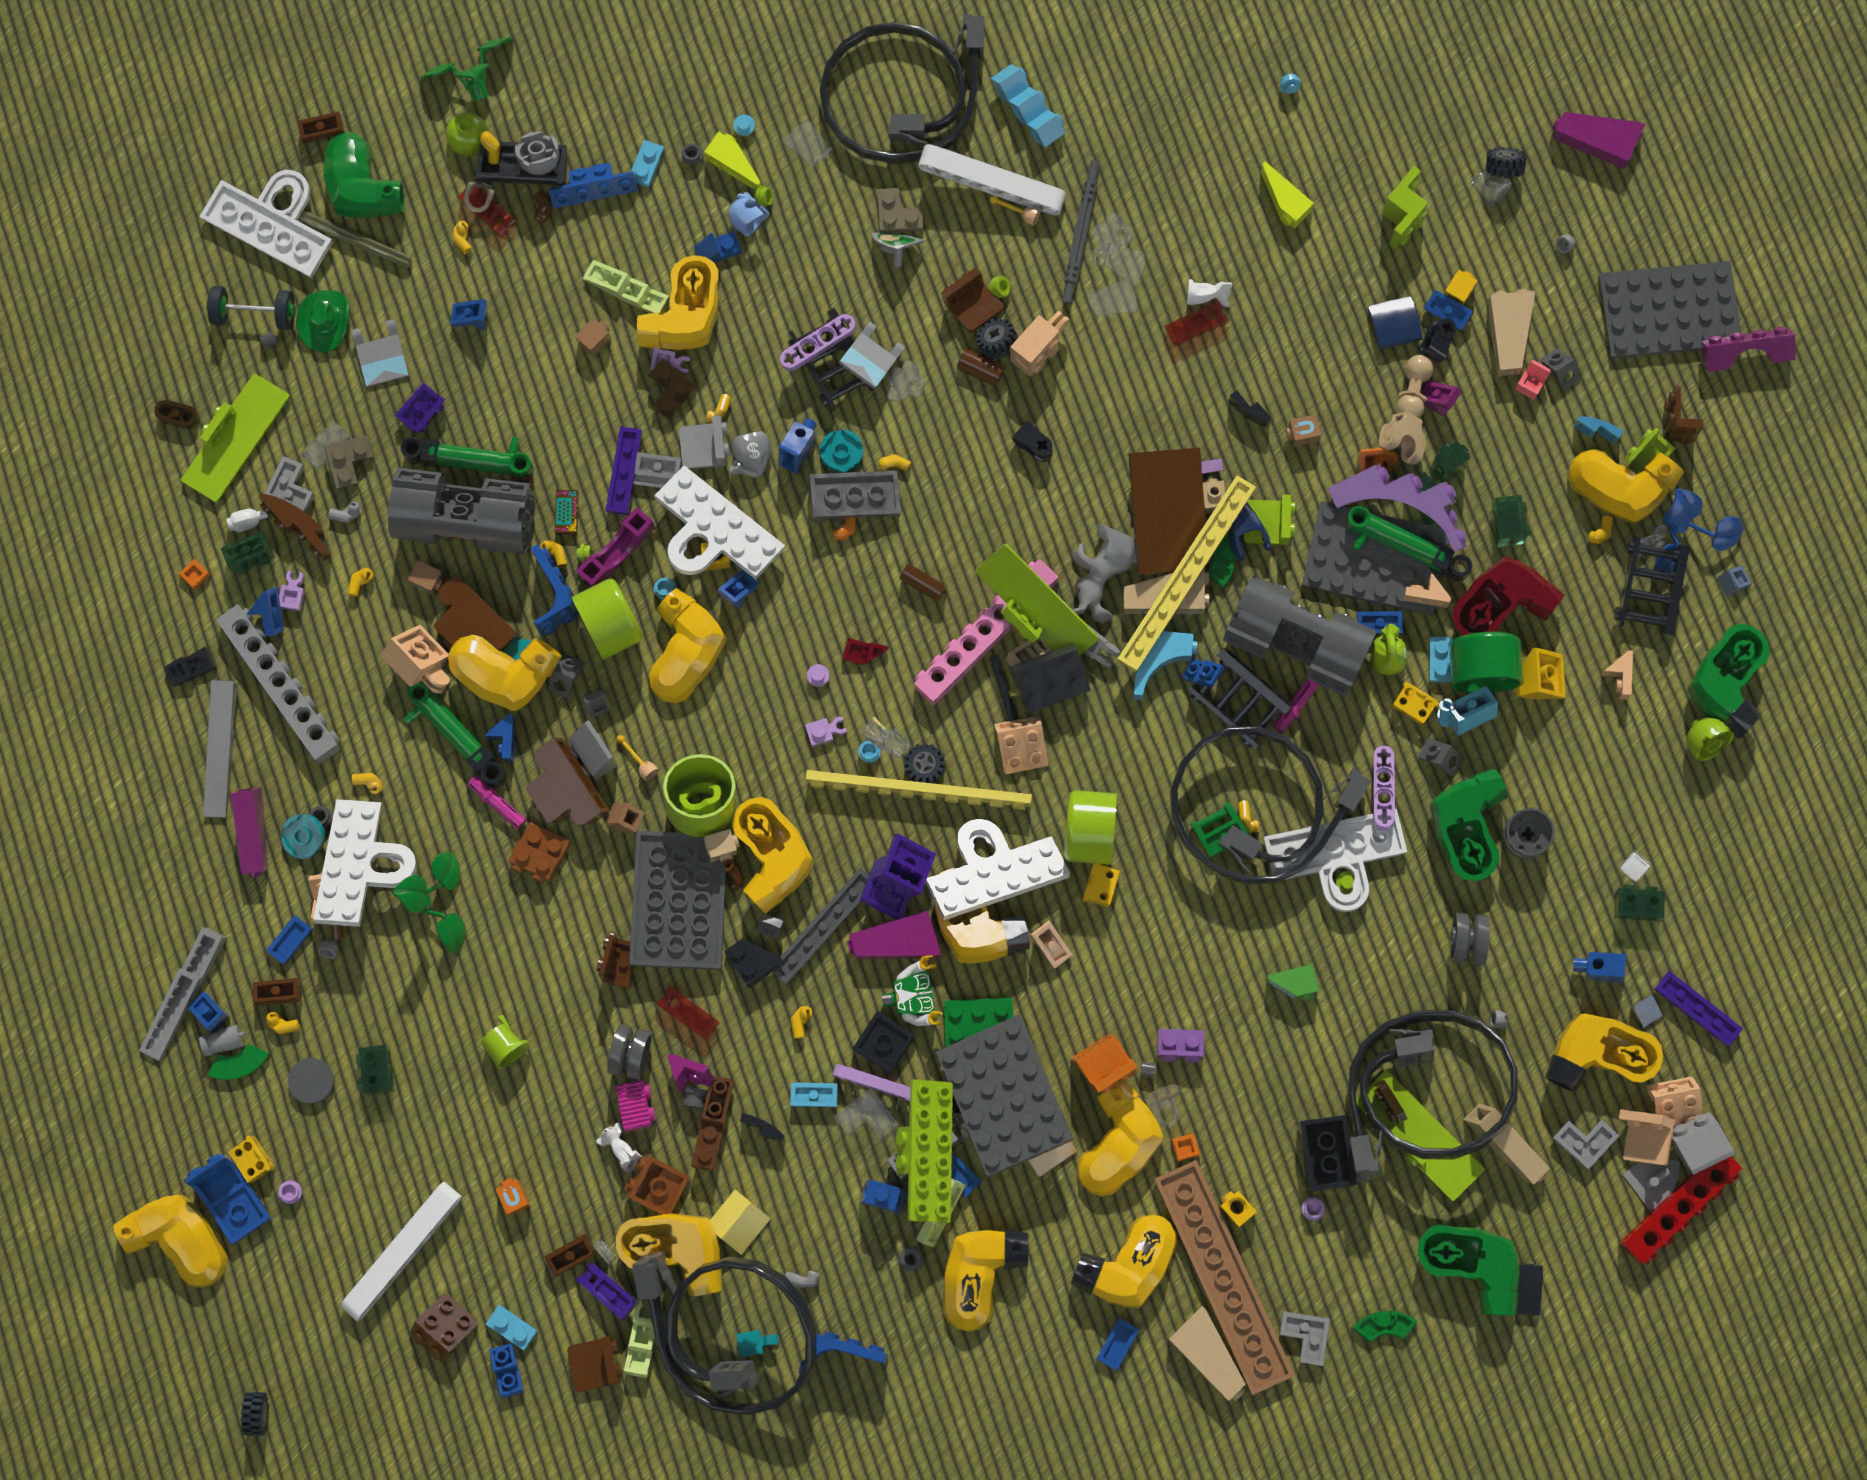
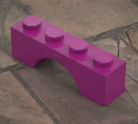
M1776 327L1774 331L1767 332L1765 330H1754L1752 334L1745 335L1743 333H1733L1730 337L1723 338L1721 336H1711L1708 340L1701 341L1702 366L1708 372L1730 369L1735 358L1749 349L1765 351L1767 357L1773 363L1796 360L1795 334L1787 327Z
M636 507L621 523L617 534L608 545L598 553L590 555L576 570L578 577L589 587L607 580L656 529L654 522Z

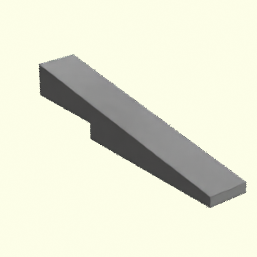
M211 680L203 817L227 819L235 730L233 727L238 687L234 681Z
M202 927L183 967L179 968L139 1051L161 1061L189 1009L188 1007L192 1004L227 937L209 928Z

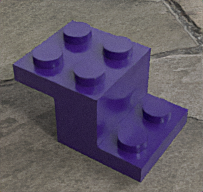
M895 834L887 855L874 861L859 901L895 920L902 919L908 900L922 893L936 854L900 834Z

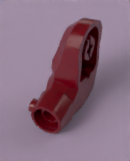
M1504 557L1475 579L1466 593L1455 604L1452 618L1456 629L1462 636L1479 632H1497L1504 619L1517 606L1526 607V611L1546 621L1565 594L1552 582L1543 578L1532 567L1519 560Z

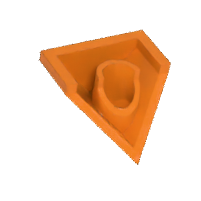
M1384 448L1360 450L1357 457L1358 473L1374 465H1381V467H1385L1390 475L1401 455Z

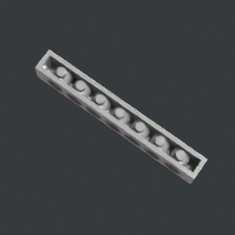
M237 604L217 618L216 621L314 760L320 765L341 750L338 742L341 740L334 730L328 731L325 726L328 724L327 720L321 712L316 714L313 709L316 706L309 695L304 697L300 691L303 689V686L297 678L292 679L289 676L288 672L291 670L284 660L280 662L275 655L278 654V651L270 642L267 645L263 639L265 637L264 631L259 625L256 627L253 625L251 620L254 617L252 615H247L249 610L247 608L242 609ZM247 626L248 631L244 635H239V630ZM260 644V649L257 652H251L253 645ZM273 661L270 669H263L266 662ZM279 679H285L282 687H276V682ZM290 697H298L297 702L295 704L288 705V700ZM306 713L310 714V718L307 722H300L302 715ZM322 731V737L319 740H313L314 733Z

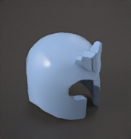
M738 193V199L731 204L728 211L729 221L743 235L750 236L757 230L760 223L768 218L770 213L763 206H759L749 193Z

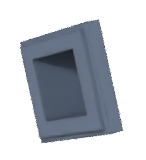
M1742 565L1729 569L1718 576V580L1727 596L1733 595L1752 585Z
M1652 995L1630 1008L1643 1028L1663 1016Z

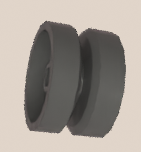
M1467 913L1454 914L1450 934L1451 963L1463 964L1467 960L1469 953L1472 965H1485L1490 937L1488 915L1476 914L1471 923Z
M618 1025L609 1052L608 1074L620 1076L626 1068V1074L629 1079L641 1080L649 1057L652 1032L639 1029L633 1038L631 1026Z

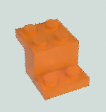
M1107 1034L1070 1058L1073 1064L1079 1068L1092 1090L1098 1093L1103 1092L1104 1094L1115 1087L1114 1083L1119 1079L1125 1081L1135 1074L1133 1070L1138 1068L1134 1060L1128 1057L1116 1036L1112 1034Z

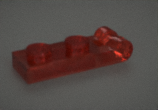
M475 186L469 196V201L473 207L481 208L486 203L487 194ZM466 189L458 196L459 201L464 205ZM491 200L490 205L483 212H473L501 239L506 235V231L510 227L513 228L517 224L493 200ZM501 217L504 221L498 225L496 221Z
M1219 301L1165 325V330L1174 347L1212 329L1226 325L1230 320L1226 314H1223L1221 303ZM1214 314L1216 318L1211 320L1209 315Z
M668 986L665 990L667 993L662 999L659 998L656 1005L707 1042L720 1022L674 988ZM673 998L678 1000L674 1008L669 1005Z

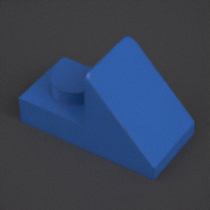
M735 231L716 238L713 233H710L694 246L697 256L706 257L714 263L742 254Z
M480 299L453 304L450 325L455 327L472 325L484 330L487 316V300Z
M742 570L718 588L717 592L739 610L744 599L754 592L761 582L757 579L755 580Z
M273 587L263 592L247 613V615L262 614V626L265 629V636H274L284 631L278 587Z
M508 714L485 735L488 740L503 741L499 743L498 752L505 763H514L516 718L513 714Z
M205 991L188 1007L204 1027L211 1032H215L230 1016Z

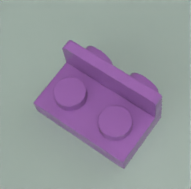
M1158 1029L1157 1057H1162V1061L1176 1062V1058H1185V1062L1198 1063L1199 1059L1204 1058V1031Z

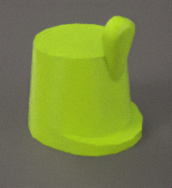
M501 1014L498 1016V1019L502 1024L487 1033L481 1042L499 1069L513 1063L530 1046L527 1040H520L511 1031L504 1015Z

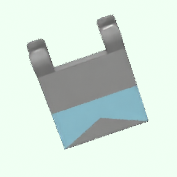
M394 320L386 321L389 337L366 343L364 342L363 333L359 328L352 330L366 387L409 377L397 325Z
M869 322L840 360L839 364L875 389L905 346L898 342L889 353L869 338L876 328L875 324Z

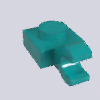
M760 1330L736 1334L740 1357L764 1354L763 1346L779 1344L778 1334L761 1337Z

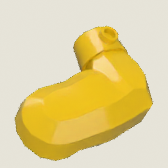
M693 255L684 257L674 264L671 271L672 291L669 311L664 314L657 312L638 315L637 339L639 347L683 350L695 349L709 343L718 315L719 276L718 269L713 261L703 256Z
M1593 449L1581 452L1573 459L1568 468L1567 480L1576 493L1585 497L1598 509L1631 524H1637L1661 505L1667 493L1674 490L1685 472L1673 460L1659 452L1643 467V472L1635 474L1627 467L1614 462L1605 452Z
M676 588L662 600L657 608V612L670 628L676 630V634L671 638L665 652L654 663L648 675L650 689L655 696L664 702L670 703L682 702L693 693L695 687L714 666L727 640L721 627L709 612L697 604V601L691 596Z
M470 635L460 638L452 645L448 654V667L455 678L481 699L509 710L517 711L537 694L547 676L551 677L561 659V655L546 642L534 638L519 654L520 658L514 660L507 654L498 651L483 637Z
M757 797L748 799L737 808L733 816L732 828L735 835L751 848L755 857L762 864L760 873L754 875L743 889V892L766 914L799 887L809 875L814 866V861L796 827L780 812L770 799Z
M1123 1080L1116 1082L1112 1090L1105 1094L1102 1093L1097 1098L1108 1119L1112 1118L1114 1128L1104 1135L1100 1143L1082 1153L1077 1161V1177L1081 1185L1089 1193L1101 1197L1113 1195L1127 1181L1137 1175L1147 1165L1164 1139L1160 1126L1150 1109L1139 1098V1094Z
M184 1195L166 1196L150 1202L113 1224L116 1237L127 1254L149 1247L153 1242H158L164 1253L172 1260L180 1278L189 1286L200 1288L210 1286L222 1277L227 1268V1255L218 1242L210 1224Z
M671 1213L647 1218L629 1219L620 1226L616 1235L617 1253L619 1258L629 1268H632V1264L644 1255L665 1252L667 1266L680 1265L684 1270L682 1274L685 1280L702 1264L720 1259L715 1230L707 1217ZM722 1269L700 1275L688 1286L689 1296L707 1295L722 1291Z

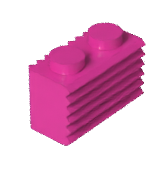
M644 1080L616 1085L624 1131L630 1132L653 1127L652 1121L656 1120L654 1107L649 1108L648 1098H652L650 1085H645Z

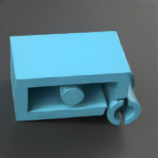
M1487 686L1456 700L1455 707L1452 700L1444 699V702L1443 700L1440 702L1437 721L1443 727L1451 726L1459 736L1496 718L1498 701Z

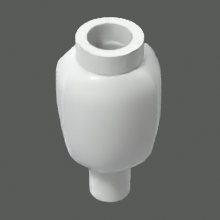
M244 509L232 513L226 521L230 531L243 532L256 527L259 520L268 518L263 510Z

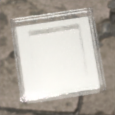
M1634 850L1619 868L1637 883L1652 864Z
M598 1239L592 1244L607 1263L610 1264L616 1259V1256L602 1240Z

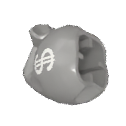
M763 431L735 437L732 443V454L736 459L732 461V466L730 467L731 475L744 474L758 478L764 473L771 454V442L767 434Z

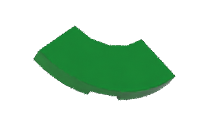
M1227 534L1212 555V565L1208 571L1209 578L1222 589L1229 583L1235 565V556L1231 551Z
M248 1044L237 1055L227 1057L217 1055L208 1076L220 1080H237L257 1071L266 1062L270 1053Z
M1380 1311L1365 1316L1352 1329L1369 1343L1383 1335H1392L1404 1340L1418 1321L1401 1312Z

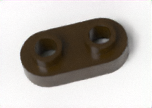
M162 400L156 404L154 409L155 416L165 424L190 429L196 426L199 421L197 411L189 405ZM165 411H171L168 416H164ZM187 416H191L189 421H185Z
M1385 1080L1377 1082L1375 1084L1376 1089L1373 1092L1379 1102L1383 1101L1388 1108L1385 1111L1391 1122L1396 1121L1400 1124L1407 1120L1403 1108Z

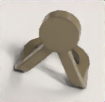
M469 182L464 196L467 208L477 213L486 210L494 194L493 185L488 182ZM475 186L488 191L486 203L481 208L473 207L469 201V196Z

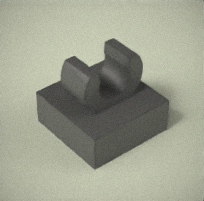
M598 688L596 693L591 695L586 693V697H583L591 718L612 710L604 689Z
M771 909L766 914H761L757 932L778 939L782 932L783 914L780 913L778 918L772 917Z

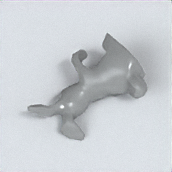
M1097 523L1096 536L1103 539L1104 542L1095 559L1086 556L1084 543H1080L1078 550L1072 552L1074 561L1082 568L1089 570L1088 574L1078 578L1076 581L1075 589L1080 604L1078 608L1072 610L1079 615L1084 613L1088 607L1093 621L1104 622L1113 618L1112 613L1100 606L1104 584L1111 576L1127 571L1132 565H1137L1135 538Z

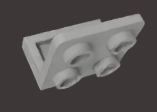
M721 415L712 416V423L682 426L679 429L682 466H686L688 469L727 466L726 457H730L729 444H725L724 436H728L727 423L722 422Z

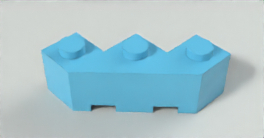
M1011 64L993 76L991 80L1004 102L1008 101L1011 105L1013 114L1021 124H1026L1030 128L1032 138L1040 145L1046 147L1066 133L1062 126L1064 121L1058 113L1054 114L1047 109L1044 103L1046 99L1041 91H1036L1029 87L1025 71L1021 67L1018 68Z

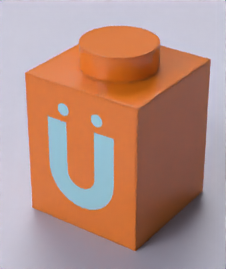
M509 1178L500 1183L501 1187L495 1189L506 1214L509 1216L531 1206L521 1182L517 1179L513 1181L512 1178Z

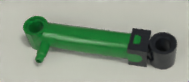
M515 436L512 437L508 453L441 444L440 441L424 439L422 445L421 441L415 437L406 438L401 444V452L404 458L413 465L422 462L427 467L439 468V466L515 477L531 476L534 471V466L526 453L517 452L519 438ZM411 448H418L415 454H408ZM519 463H527L524 469H516Z
M1356 506L1349 511L1346 526L1352 533H1359L1353 546L1354 550L1359 551L1366 538L1369 537L1430 566V570L1444 576L1447 570L1449 578L1453 581L1462 582L1469 576L1472 570V561L1466 555L1461 554L1453 557L1455 553L1453 549L1443 544L1438 546L1369 513L1365 507ZM1360 516L1364 522L1361 524L1355 523L1353 517ZM1460 564L1464 566L1465 571H1456L1454 565Z
M424 682L409 686L407 696L416 707L407 714L404 721L409 724L423 714L479 776L481 775L489 787L498 788L502 786L506 780L504 769ZM418 691H425V695L423 698L415 699V695ZM492 770H498L497 778L488 779V775Z

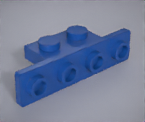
M606 163L568 171L570 184L550 188L549 193L553 207L558 208L635 192L638 190L633 171L613 175L611 164Z

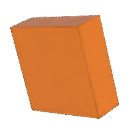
M195 559L179 573V576L195 591L211 576Z
M1194 1133L1171 1139L1178 1162L1200 1156Z

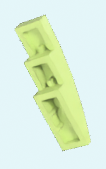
M592 261L583 277L585 281L648 313L661 312V314H664L669 306L670 296L653 290L648 284L635 280L629 274L598 261Z
M664 1292L660 1295L661 1304L663 1303ZM648 1299L638 1300L639 1303L634 1314L624 1374L647 1378L655 1336Z

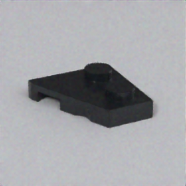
M743 938L724 951L749 989L785 964L781 957Z

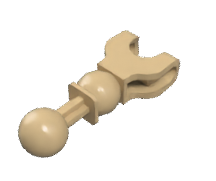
M1415 355L1407 361L1405 374L1410 380L1408 390L1399 393L1400 399L1396 405L1397 414L1393 415L1390 423L1385 424L1381 428L1379 445L1385 450L1394 449L1400 445L1401 459L1409 465H1414L1421 461L1426 447V439L1422 431L1423 421L1419 418H1421L1424 412L1423 402L1427 401V397L1420 394L1422 383L1429 380L1432 376L1433 365L1430 359L1423 355Z

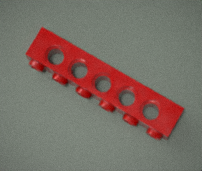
M1731 1156L1695 1174L1691 1173L1618 1244L1637 1264H1649L1657 1256L1655 1252L1661 1246L1663 1248L1667 1247L1674 1240L1672 1236L1677 1231L1682 1232L1690 1225L1688 1220L1694 1215L1697 1217L1707 1208L1705 1204L1710 1199L1716 1200L1723 1193L1722 1188L1727 1183L1731 1185L1740 1177L1738 1172L1743 1168ZM1712 1170H1716L1719 1173L1720 1177L1717 1182L1711 1179L1710 1174ZM1697 1185L1703 1189L1701 1198H1697L1694 1194V1188ZM1680 1201L1684 1202L1687 1207L1684 1214H1681L1677 1209ZM1663 1217L1668 1218L1670 1221V1227L1667 1230L1661 1226ZM1647 1233H1650L1654 1239L1650 1246L1644 1242V1236Z

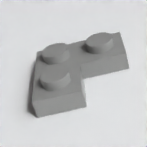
M284 456L264 493L283 499L300 508L305 513L315 495L313 492L296 485L304 465Z
M1600 1120L1587 1136L1570 1121H1567L1552 1139L1586 1170H1589L1619 1135L1603 1120Z
M1283 1311L1279 1335L1302 1339L1299 1362L1324 1366L1330 1319Z

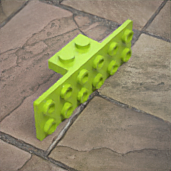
M253 374L233 404L229 405L224 402L222 406L217 407L211 422L203 427L200 439L205 445L182 476L181 481L217 503L280 413L290 395L257 374Z
M1004 544L976 568L975 573L1005 602L1001 610L1004 619L1008 623H1012L1019 630L1020 635L1031 643L1040 637L1053 651L1073 644L1080 656L1098 641L1099 636L1008 544Z
M1387 1070L1368 1087V1098L1377 1119L1396 1137L1422 1148H1455L1461 1145ZM1381 1080H1385L1407 1116V1120L1400 1124L1396 1121L1391 1122L1385 1111L1388 1108L1383 1101H1378L1373 1092L1376 1089L1375 1084ZM1359 1095L1356 1098L1357 1106L1367 1115ZM1402 1151L1406 1155L1405 1159L1413 1167L1417 1166L1451 1201L1456 1200L1485 1170L1471 1154L1454 1160L1421 1159Z
M916 1079L910 1081V1126L898 1128L896 1135L897 1157L895 1161L897 1175H909V1221L950 1223L953 1097V1084L951 1082Z

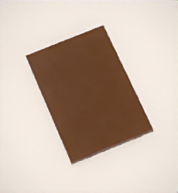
M1200 447L1128 453L1137 575L1175 571L1206 524Z

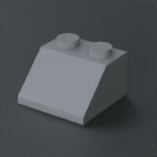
M589 720L569 739L572 744L569 747L576 759L581 758L584 763L581 766L588 777L592 775L595 781L618 766Z
M1710 1112L1700 1114L1695 1119L1685 1124L1677 1125L1673 1129L1671 1143L1676 1155L1692 1174L1735 1155L1719 1123Z

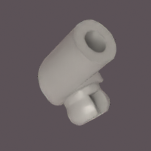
M350 502L348 508L344 511L331 508L328 519L349 523L360 515V505L357 502Z
M811 1270L808 1271L807 1277L789 1271L785 1274L789 1281L799 1288L815 1287L819 1283L817 1282L820 1277L819 1273Z

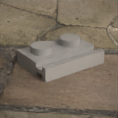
M637 452L633 484L662 488L681 469L682 458Z

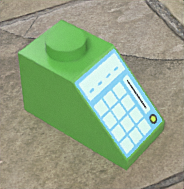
M1312 964L1270 974L1266 977L1268 984L1294 999L1301 998V1001L1314 999V995L1319 992Z

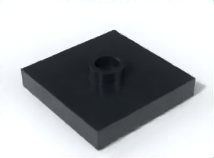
M877 1011L852 1050L891 1075L916 1036Z

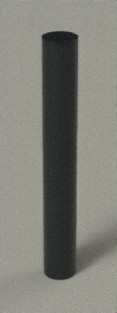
M993 656L989 659L1008 721L1016 720L1017 717L998 656Z

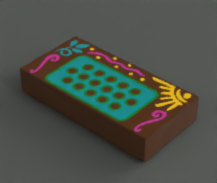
M556 490L555 535H578V490Z

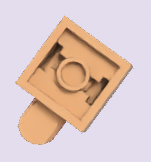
M1057 311L1049 321L1038 315L1010 347V361L1029 377L1034 373L1038 374L1045 366L1044 361L1048 357L1052 358L1059 350V334L1070 321L1066 316L1062 318L1063 313Z
M421 625L391 638L380 655L410 687L423 681L433 693H442L450 681V678L441 670L448 659V653Z

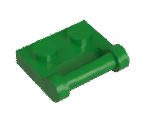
M1230 802L1224 804V808L1198 822L1195 820L1190 823L1193 832L1199 839L1209 859L1225 851V849L1217 844L1232 825L1249 835ZM1226 816L1230 817L1231 821L1204 834L1202 829Z

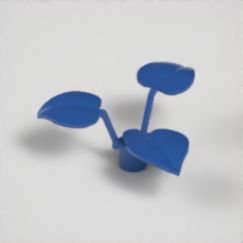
M1675 489L1671 509L1664 514L1663 523L1670 528L1669 534L1672 535L1676 546L1668 544L1663 549H1677L1678 544L1681 545L1676 533H1684L1690 526L1710 537H1714L1712 547L1716 550L1724 551L1730 549L1739 541L1744 526L1741 520L1735 516L1723 518L1717 524L1715 533L1691 523V519L1697 517L1702 510V499L1691 491ZM1657 557L1653 570L1669 573V571H1673L1674 562L1671 559Z

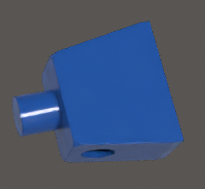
M806 418L803 424L795 422L779 445L778 465L797 475L814 445V429L817 424L813 420Z
M1588 952V959L1574 958L1573 972L1587 973V980L1624 984L1626 954ZM1595 964H1600L1603 967L1597 970L1593 966Z
M866 1180L859 1203L902 1215L908 1192L899 1187L874 1180Z

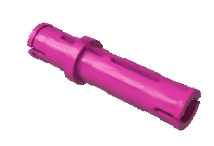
M1306 679L1290 701L1294 706L1288 714L1281 713L1275 723L1272 724V727L1279 733L1284 734L1293 719L1298 718L1299 711L1319 684Z
M478 775L474 776L467 784L469 788L481 797L483 803L490 805L516 830H519L527 821L526 818L520 815L496 793L494 787H489Z

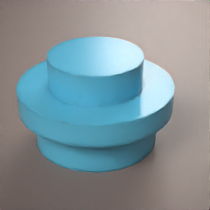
M1287 74L1281 78L1280 90L1284 93H1295L1301 87V80L1295 74Z
M740 115L734 120L733 127L738 135L748 136L754 131L755 122L749 115Z
M661 578L654 585L655 595L662 600L676 589L674 581L670 578Z
M868 740L859 746L858 754L862 761L873 763L879 759L881 749L875 741Z

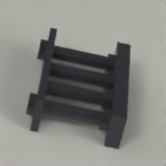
M835 308L827 312L828 320H826V324L839 316ZM822 326L810 331L809 333L799 338H796L794 332L790 331V340L787 341L789 347L799 342L803 338L807 337L811 333L815 332ZM834 326L833 328L835 329L837 335L839 336V335H840V334H839V330H840V329L836 330V327ZM851 335L804 364L821 393L819 396L821 403L824 407L828 406L831 412L835 411L833 401L860 386H867L870 392L874 390L860 378H856L828 393L823 382L847 369L838 364L818 375L812 365L840 349L848 351L854 343ZM796 350L798 355L802 359L803 357L800 355L799 350Z
M1633 537V541L1629 540L1627 546V554H1630L1621 603L1620 607H1616L1614 613V620L1617 621L1616 625L1624 627L1625 620L1657 625L1661 628V633L1673 635L1690 546L1678 544L1677 549L1668 550L1640 545L1641 538ZM1644 554L1671 559L1674 562L1673 571L1668 573L1635 567L1637 555ZM1633 576L1667 581V584H1670L1669 593L1663 595L1631 589ZM1629 598L1662 603L1663 606H1666L1665 613L1658 617L1627 611Z
M1227 648L1221 649L1216 655L1220 658V665L1224 667L1218 679L1227 669H1233L1237 673V679L1217 703L1206 695L1212 687L1201 686L1198 688L1193 685L1188 689L1192 693L1190 696L1199 704L1204 703L1230 727H1243L1240 723L1260 699L1266 698L1272 703L1270 710L1256 725L1262 728H1266L1277 714H1288L1294 707ZM1249 683L1255 688L1253 690L1254 694L1232 718L1223 708L1244 684L1247 685ZM1241 735L1243 737L1241 741L1249 748H1259L1262 745L1257 739L1258 735Z

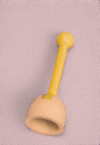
M995 195L990 197L992 204L997 203L1023 214L1022 216L1026 223L1033 226L1037 223L1041 212L1040 209L1027 207L1023 210L999 200Z
M619 735L616 738L617 743L622 744L639 763V774L645 781L652 779L658 773L659 769L652 762H643L625 742L624 736Z

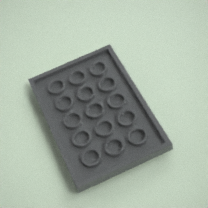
M1731 261L1599 273L1598 275L1610 359L1702 351V340H1708L1711 336H1721L1723 338L1730 337L1733 333H1741Z
M1321 501L1301 587L1433 616L1435 606L1403 601L1404 591L1406 587L1411 585H1420L1427 590L1431 573L1439 583L1441 582L1442 575L1430 570V566L1369 537L1366 538L1359 551L1354 550L1353 546L1359 533H1352L1346 526L1347 516L1352 508L1345 506L1336 508L1335 504ZM1369 512L1438 546L1443 544L1448 547L1449 539L1445 531L1440 527ZM1360 516L1353 517L1355 523L1361 524L1364 522Z
M637 830L629 966L721 970L726 871L723 869L724 862L718 860L710 863L704 844V837H693L680 832Z
M1020 1014L936 1051L948 1082L953 1084V1095L988 1178L1074 1140Z

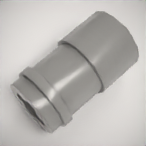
M236 1024L211 1034H204L199 1037L204 1056H213L222 1051L243 1047V1037H246L244 1031L241 1032L240 1027Z

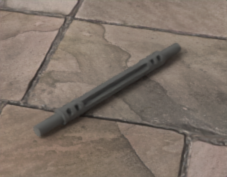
M1091 160L1088 178L1084 182L1064 281L1066 287L1062 303L1066 305L1071 304L1074 286L1078 282L1098 184L1096 178L1100 162L1096 160Z

